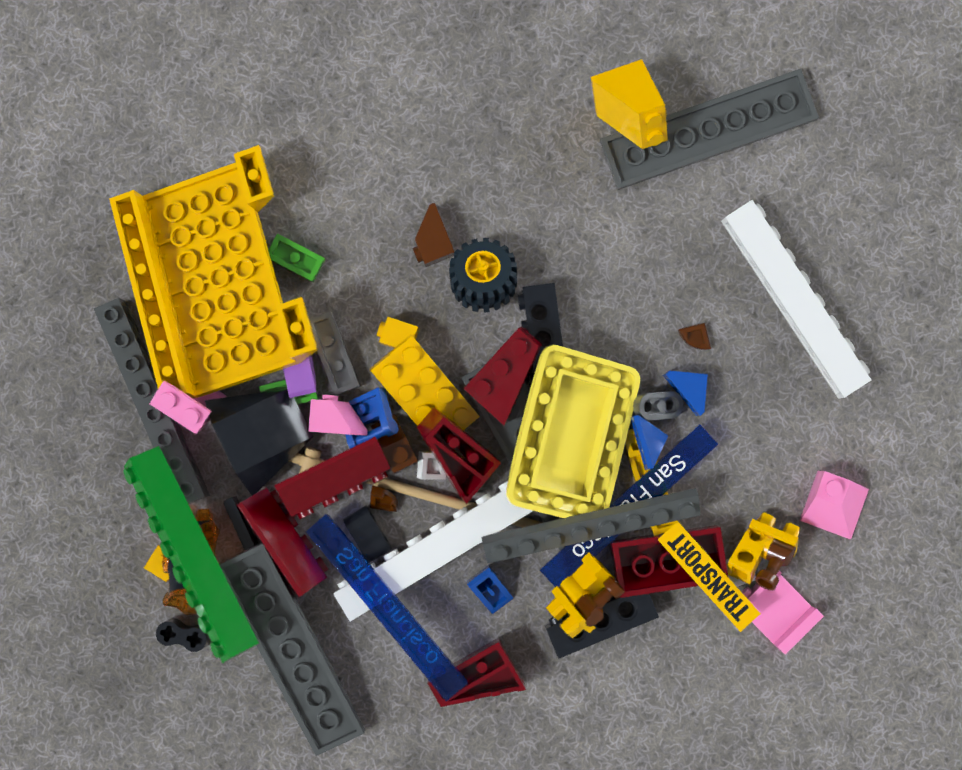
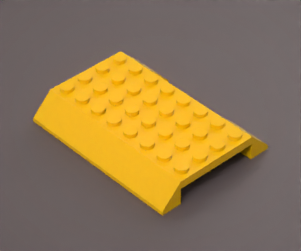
M259 145L235 153V163L142 196L135 190L109 198L158 389L165 380L191 398H199L300 364L318 350L303 298L300 297L285 303L282 301L258 212L274 197Z

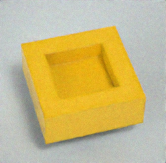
M160 545L156 547L144 569L163 581L168 582L169 574L167 568L169 558L164 556Z

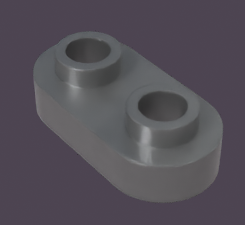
M674 391L641 393L634 400L633 410L635 415H639L645 420L676 418L683 410V399L680 394Z

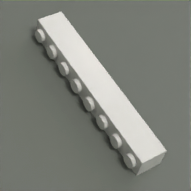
M751 200L726 216L721 222L837 398H845L871 381L868 375L870 370L864 361H859L855 356V347L838 330L840 325L833 315L829 316L824 309L825 302L818 293L814 294L810 288V279L803 270L799 271L795 265L796 259L790 249H785L779 241L781 236L774 226L770 227L767 223L764 209L760 204H755Z
M508 481L498 486L500 492L491 496L488 492L475 500L477 506L468 511L465 506L452 514L454 520L446 525L442 520L429 528L431 534L424 538L419 534L406 542L408 548L401 552L396 548L383 556L385 562L378 566L374 562L366 566L367 569L360 577L364 579L370 573L372 575L365 581H361L359 577L353 580L350 576L337 584L340 589L333 594L349 621H352L379 605L380 601L378 600L386 593L388 595L381 602L482 542L481 537L498 533L533 510L514 506L508 501L506 496ZM376 583H379V585H377L374 588V590L379 594L378 596L374 593L373 590L369 592V595L374 599V601H372L366 594V592L370 590Z

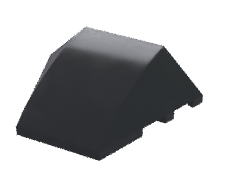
M288 389L205 400L206 407L211 410L209 415L211 424L235 473L251 496L258 493L314 437L312 432H308L309 426L295 398L289 397Z

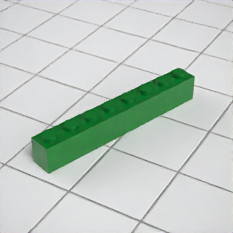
M157 446L129 458L123 470L125 479L129 484H133L137 492L135 495L137 503L141 509L145 508L149 516V527L153 533L158 534L162 542L160 543L162 553L166 558H170L174 566V577L178 583L183 584L186 590L185 597L187 603L191 608H195L199 616L198 624L201 630L208 634L212 642L210 647L214 656L217 659L220 658L223 664L252 649L259 642L160 447Z

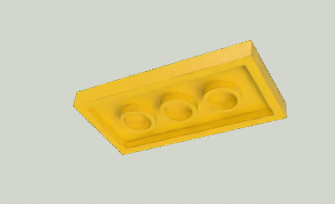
M409 335L370 368L374 376L417 426L433 407L437 408L463 430L480 417L412 335Z

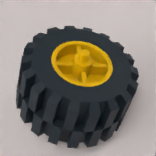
M476 238L472 239V244L468 245L467 242L462 244V250L456 249L454 258L450 260L449 268L451 290L455 294V299L458 302L462 301V306L465 308L472 306V311L478 312L479 309H484V313L490 312L489 308L494 307L495 311L500 309L501 303L504 305L509 303V296H514L515 287H517V263L513 253H509V248L506 245L501 247L500 241L495 239L492 243L489 242V238H483V241L480 242Z

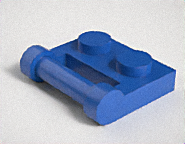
M378 387L348 401L364 425L380 419L381 426L368 431L367 436L345 434L349 448L355 447L375 436L379 439L385 435L392 436L398 433V425L392 417L385 388Z

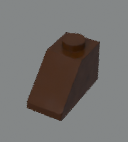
M435 203L430 204L415 237L417 246L413 248L418 263L423 261L425 267L454 256V249Z
M395 414L392 417L398 425V433L392 436L385 435L377 439L393 474L418 462ZM380 421L371 425V428L375 429L381 426Z

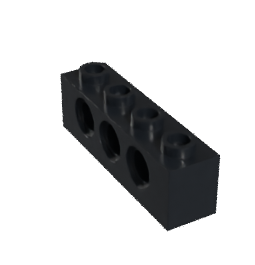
M555 283L522 287V294H518L519 310H525L526 320L521 321V326L534 338L538 333H546L550 338V343L547 346L558 345L563 347ZM536 306H541L546 310L547 315L542 320H536L533 318L531 310ZM547 346L540 347L532 365L533 373L528 375L530 388L540 355Z
M650 594L623 598L612 596L602 608L608 617L606 623L600 626L595 624V629L591 633L583 629L574 638L566 634L560 626L570 615L563 616L560 620L554 617L548 619L549 624L545 625V628L558 659L659 618ZM625 601L632 604V611L628 615L619 614V605Z

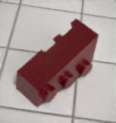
M522 326L519 327L466 385L464 390L500 423L505 425L511 416L542 344Z
M435 407L417 426L418 431L455 491L467 504L501 462L492 452Z
M499 637L428 678L427 682L440 707L526 690L524 681Z

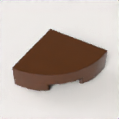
M705 323L678 329L680 337L690 347H695V349L698 348L699 350L711 349Z
M372 485L370 508L397 512V498L388 490Z

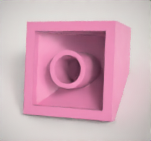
M817 471L800 521L851 540L869 489L832 473Z

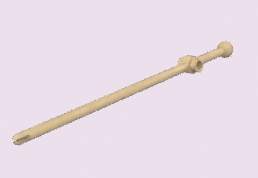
M306 447L305 454L297 453L289 462L299 464L301 466L299 473L324 462V460L320 458L321 450ZM388 478L375 484L372 480L366 482V484L458 510L466 506L469 511L477 506L473 502L466 504L462 499ZM522 517L511 525L527 527L543 522Z

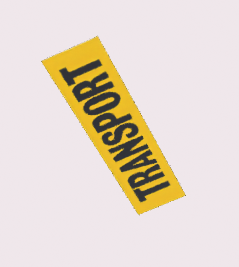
M678 521L657 539L740 632L761 614Z

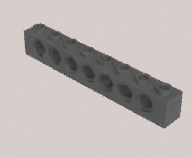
M116 298L94 308L153 448L160 447L188 504L209 496V491L180 424L149 404L158 391V386L150 355L127 302Z

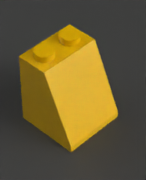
M642 59L591 77L595 111L600 119L641 149L668 141L665 103Z

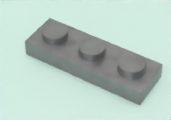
M330 311L309 319L317 351L334 395L337 396L360 387L332 312Z

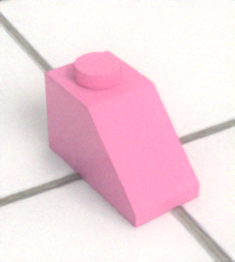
M322 395V400L311 399L308 432L368 435L367 428L349 402L338 401L339 396Z

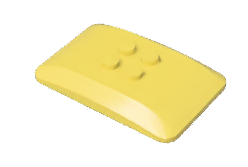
M558 345L547 346L542 351L524 410L506 489L507 499L512 505L561 518L610 507L633 414V403L640 386V376L636 369Z

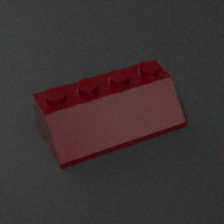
M375 436L274 486L290 516L293 518L298 516L301 520L314 514L313 508L321 504L326 508L339 501L338 496L346 492L351 496L363 490L362 484L372 480L375 484L388 477L387 472L391 471V468Z
M266 487L237 506L296 594L300 597L326 579L327 575L325 572L329 569L320 556L315 559L310 551L314 547L307 536L304 534L300 537L295 529L299 524L295 518L290 516L289 512L287 514L284 513L280 507L283 501L276 490L270 492Z
M712 525L685 529L728 577L721 527ZM664 533L656 536L652 534L609 541L616 581L625 590L620 598L699 585L657 540Z

